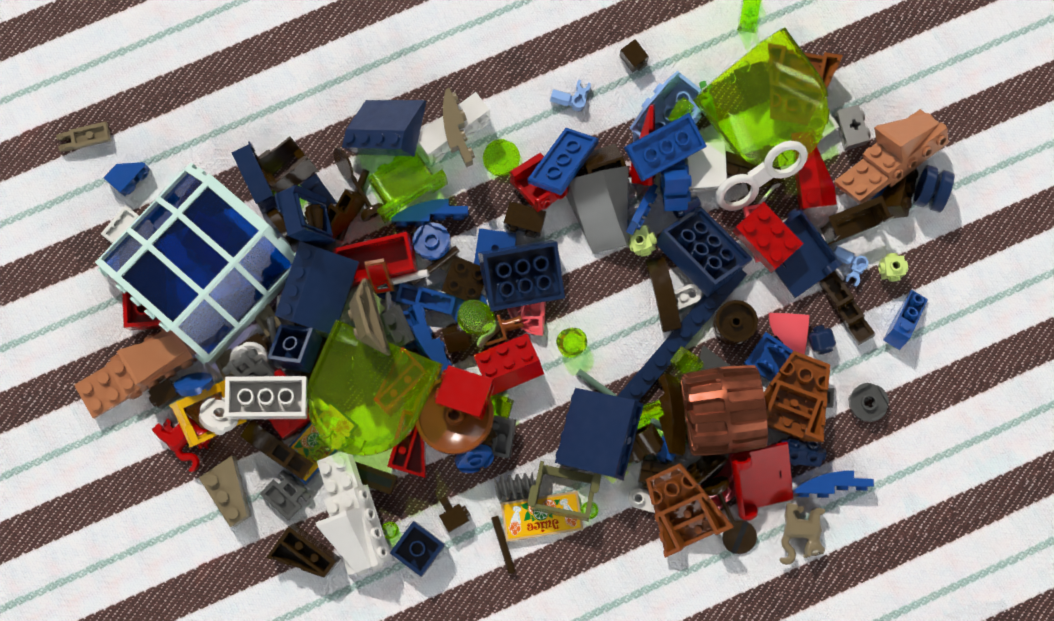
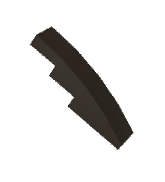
M833 271L820 280L819 284L858 346L874 337L875 332L865 320L864 313L855 303L854 296L838 274Z
M663 374L659 378L664 395L659 397L664 415L659 418L669 453L683 456L685 454L686 425L682 392L678 377Z

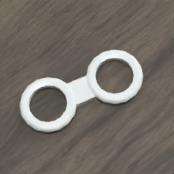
M786 141L776 145L768 152L764 162L749 171L748 175H734L726 179L719 186L716 192L718 205L724 210L730 211L740 210L750 205L757 197L759 187L772 178L790 177L803 168L808 156L806 147L797 141ZM791 149L799 152V158L791 167L783 170H777L772 167L774 159L780 153ZM738 183H748L751 185L750 192L744 199L737 202H727L724 200L725 193L731 186Z

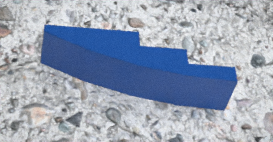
M405 283L394 285V291L390 292L391 301L408 306L420 303V306L425 310L448 315L452 314L456 299L455 296ZM386 292L377 294L379 298L386 300Z

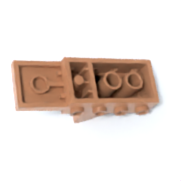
M921 109L906 119L877 125L874 127L877 143L866 149L861 161L835 180V186L858 204L868 201L887 185L893 187L948 144V129L946 125L942 122L939 123L931 114L925 113Z
M162 328L160 333L156 335L151 334L144 338L143 343L134 344L116 351L118 354L110 358V362L106 364L107 366L74 384L90 415L95 419L127 399L133 400L143 394L142 392L152 389L165 379L174 377L176 372L191 367L193 362L198 359L195 356L196 352L173 331L169 330L166 332Z

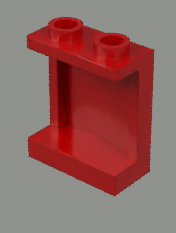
M541 153L510 171V183L536 212L547 209L553 202L563 199L568 194V187L562 195L528 184L529 176L544 158Z
M448 365L447 370H444L441 375L442 384L435 392V403L438 406L448 407L483 420L496 383L493 379Z

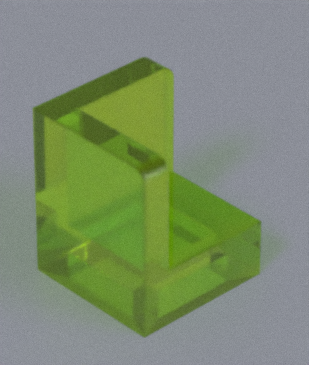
M682 346L670 360L674 368L683 374L699 371L704 365L697 355Z
M497 394L491 396L494 415L509 418L514 400Z

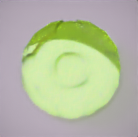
M505 139L494 140L484 150L483 163L487 171L492 175L498 177L509 176L510 171L519 166L520 153L514 143Z
M468 300L457 311L458 324L469 334L474 333L482 336L487 334L494 326V312L490 311L489 306L484 302Z

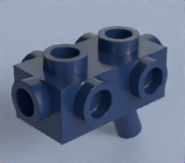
M795 439L782 440V442H788L790 465L797 466L799 464L821 467L822 460L826 458V449L816 442L808 441L805 443Z

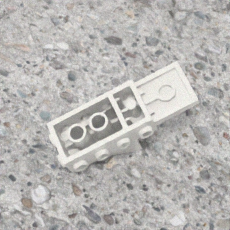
M351 448L318 460L317 464L328 494V498L324 499L329 518L316 522V526L343 557L348 575L356 573L359 576L368 573L367 568L371 567L372 571L384 567L383 563L392 560L368 484L362 485Z

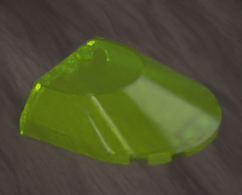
M785 27L758 43L706 85L693 99L694 103L728 147L743 160L757 166L764 162L765 157L773 147L786 141L800 142L806 147L808 154L811 153L823 137L822 134L826 124H828L830 114L827 100L828 92L821 76ZM791 149L780 153L774 159L772 167L788 166L795 163L799 158V152Z
M336 319L309 380L307 388L309 418L320 434V437L338 451L356 456H370L385 452L404 440L414 428L443 364L389 342L391 355L387 356L362 343L359 339L357 340L353 331L354 327Z

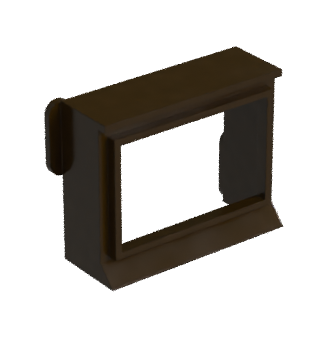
M291 136L272 151L266 150L256 158L267 182L276 193L294 185H299L312 175V172H319ZM296 156L298 161L290 167V170L275 180L272 174Z
M879 196L829 216V221L820 229L827 244L832 246L835 242L878 226L882 222L889 221L894 215H890L883 197Z

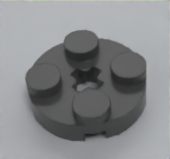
M871 383L861 384L854 388L848 397L849 408L852 414L862 422H873L886 414L889 398L885 390L878 385ZM866 397L873 400L871 408L864 405Z

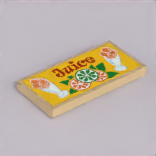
M578 491L538 498L537 504L581 512ZM528 499L501 503L506 542L584 530L582 520L531 510V506L528 505Z

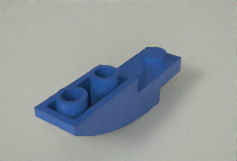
M449 199L425 201L398 212L391 217V222L397 228H407V225H415L416 228H419L422 225L425 226L431 223V218H434V220H445V218L453 217V220H464V217H468V206H450Z
M420 303L412 305L407 310L413 324L410 327L415 338L413 344L425 362L435 372L442 375V372L447 370L448 365L452 366L445 354L446 347L443 341L440 340V337L432 340V330L426 323V313L424 308L420 306Z
M854 470L831 472L806 480L793 488V493L797 494V497H809V494H817V498H829V494H835V486L836 490H848V487H856V491H868V487H874V479L854 478Z

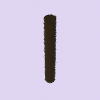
M455 245L443 257L437 259L425 269H428L430 275L459 253L460 250ZM426 277L412 280L411 283L415 286Z
M499 516L492 517L491 520L508 574L514 573L516 570Z

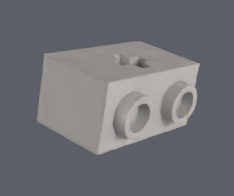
M859 105L835 112L833 117L839 125L837 130L844 151L866 145L871 137L870 130L865 126V114L863 110H860Z

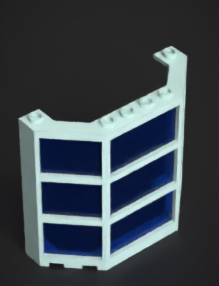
M191 162L95 263L99 266L97 270L105 277L109 275L118 283L116 287L124 294L129 292L132 295L130 300L138 307L142 304L147 308L144 312L152 319L157 317L161 321L159 325L166 332L169 330L173 331L198 354L196 358L204 365L208 362L212 366L255 320V317L266 308L265 306L284 288L296 253L283 238L277 239L278 235L274 232V229L211 174L206 175L203 169L197 168Z

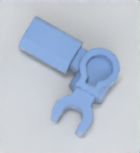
M578 80L576 85L577 92H575L574 96H571L570 93L553 89L550 102L567 107L570 105L574 111H582L586 104V93L589 92L591 83L588 82L587 87L582 88L580 86L581 80Z
M836 245L833 252L839 260L848 265L852 264L850 268L851 273L845 276L844 282H848L849 278L853 277L855 279L853 286L856 287L860 283L859 275L863 274L864 269L868 266V259L865 256L856 257L853 252Z

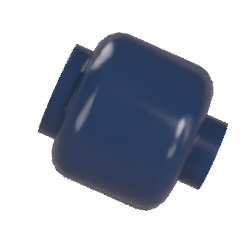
M824 325L814 327L813 332L808 335L812 350L818 352L819 355L832 352L833 347L836 346L832 329L825 328Z

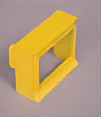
M225 380L213 385L210 390H202V393L199 395L188 396L169 405L176 415L188 441L189 448L217 435L214 432L208 431L197 436L183 408L218 392L225 398ZM239 419L238 424L236 426L246 422L247 420Z

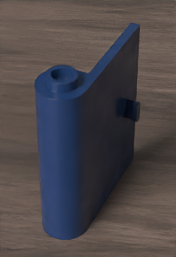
M795 208L787 214L788 219L784 224L801 240L803 245L784 261L783 265L781 264L775 270V273L792 296L797 298L843 264L803 210Z

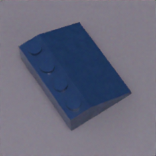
M365 100L345 131L342 148L356 155L415 157L427 101Z
M701 206L662 230L656 243L707 297L724 286L753 259Z
M546 240L478 252L481 275L490 311L565 298L557 241Z
M300 242L275 316L335 335L360 262Z

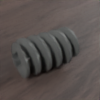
M531 472L530 478H528L526 473H523L522 479L519 474H516L514 480L511 475H508L507 481H505L503 476H500L499 482H497L494 477L495 492L498 500L501 501L503 495L509 500L511 494L514 499H517L518 493L521 494L522 498H525L526 492L529 494L531 486L534 485L533 472Z

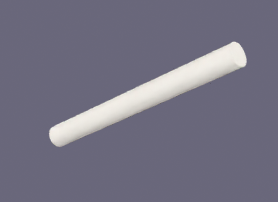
M428 269L392 277L391 280L396 285L429 277Z

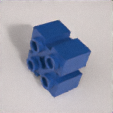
M684 159L661 171L660 191L665 212L688 210V202H691V192L688 191V188L692 186L691 175H689V165L685 164Z

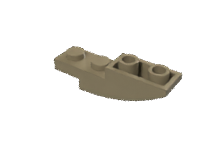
M447 88L443 101L445 134L451 153L459 150L467 168L473 165L472 159L475 158L472 148H467L465 144L467 137L464 130H460L465 128L464 121L467 118L463 109L459 110L457 106L459 100L456 93H452L450 88Z

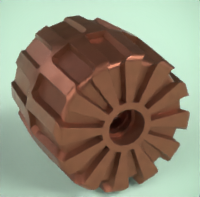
M755 365L724 366L682 374L681 392L686 419V434L689 449L693 456L732 454L767 446L768 421L760 373Z

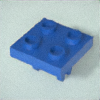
M765 332L744 362V365H755L759 370L760 376L771 382L793 350Z

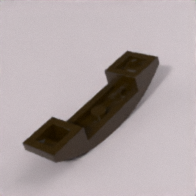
M659 257L645 260L658 308L662 333L681 329L676 297L665 258Z

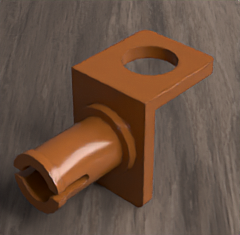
M498 314L497 318L503 337L486 342V346L508 339L507 334L509 331L523 328V322L515 324V322L522 320L521 315L504 321L501 314Z

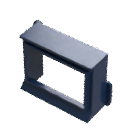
M248 141V145L231 153L255 203L258 204L262 214H264L273 207H277L276 199L256 160L258 157L255 153L256 150L252 143Z
M298 185L275 194L277 208L280 213H283L289 237L318 248L336 241L332 238L333 233L325 205L327 198ZM300 198L312 203L311 205H321V209H323V230L305 223Z

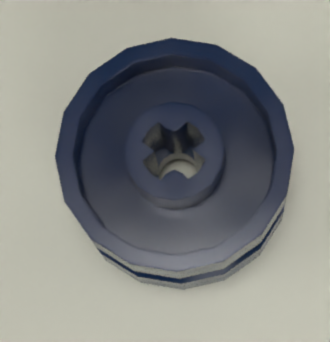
M926 165L916 185L913 204L925 207L929 203L930 210L940 213L950 197L954 184V173L946 170L939 173L937 167Z

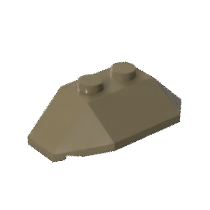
M364 278L349 302L350 310H348V314L356 327L353 328L354 335L357 340L359 339L362 343L389 356L391 352L370 281Z

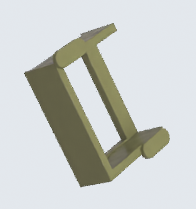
M540 461L536 484L530 488L528 505L531 506L533 511L589 522L594 493L599 491L601 474L594 473L592 475L544 465V461ZM543 474L591 484L586 512L581 513L537 504Z

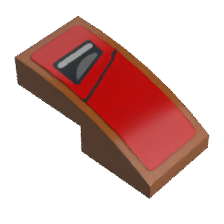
M384 258L365 261L367 275L375 294L394 291V284L389 276V268Z

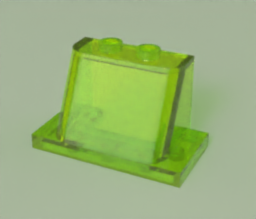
M417 151L415 157L395 156L393 158L394 161L389 164L384 163L380 165L377 171L368 177V182L384 204L377 209L383 223L385 224L390 221L391 217L399 212V209L428 191H431L433 194L448 185L447 176L443 169L433 174Z

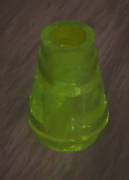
M682 97L681 100L678 99L667 119L672 122L687 113H692V109L695 106L685 97Z

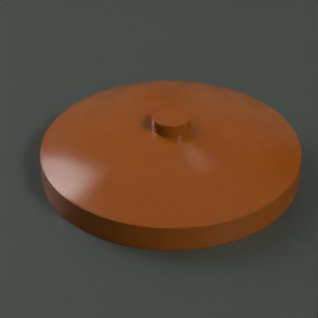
M440 378L431 383L418 399L415 409L417 430L422 439L439 452L453 455L469 452L478 447L491 431L494 421L492 400L490 398L483 420L448 407L438 406L435 403L434 395L437 388H440L442 384Z

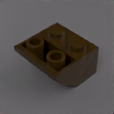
M616 144L594 150L583 164L586 175L626 166Z

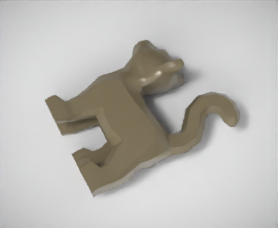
M792 503L786 504L784 514L786 524L781 543L784 550L788 553V557L779 559L782 564L789 565L795 561V549L789 544L792 538L807 539L803 554L804 558L824 554L825 548L820 542L822 532L820 516L825 513V509H812L809 519L803 520L800 519V513L804 510L803 506Z

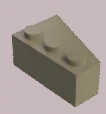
M230 456L199 477L230 527H236L251 517L236 456Z

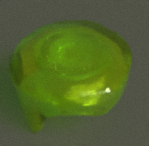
M567 328L559 333L556 344L564 357L573 358L585 351L587 336L579 328Z

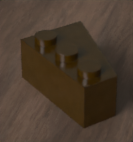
M296 523L288 526L266 557L323 578L332 572L341 559Z

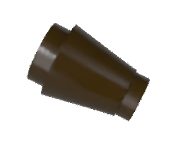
M321 205L305 207L306 211L304 214L308 224L323 230V209H321Z

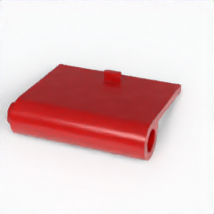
M788 442L738 452L732 456L738 516L741 519L749 521L757 517L758 507L794 499Z

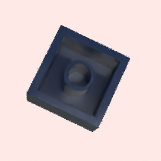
M280 324L267 359L278 369L311 373L323 338L313 328Z
M413 521L393 547L390 554L422 577L446 544L419 523Z

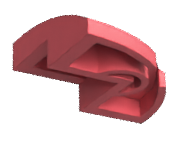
M546 302L507 309L511 318L521 315L522 320L518 321V323L523 322L524 327H521L522 330L534 335L543 336Z
M769 313V325L773 335L777 336L784 345L793 351L805 354L809 315Z

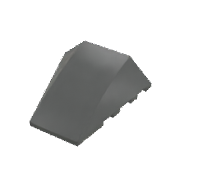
M629 166L602 170L576 177L568 185L566 197L593 254L629 245V233L626 232L629 226V219H627V210H629Z

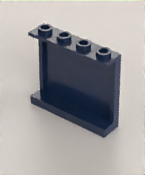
M575 388L571 396L569 412L566 415L564 430L561 433V441L556 452L555 463L624 481L644 404L632 399Z

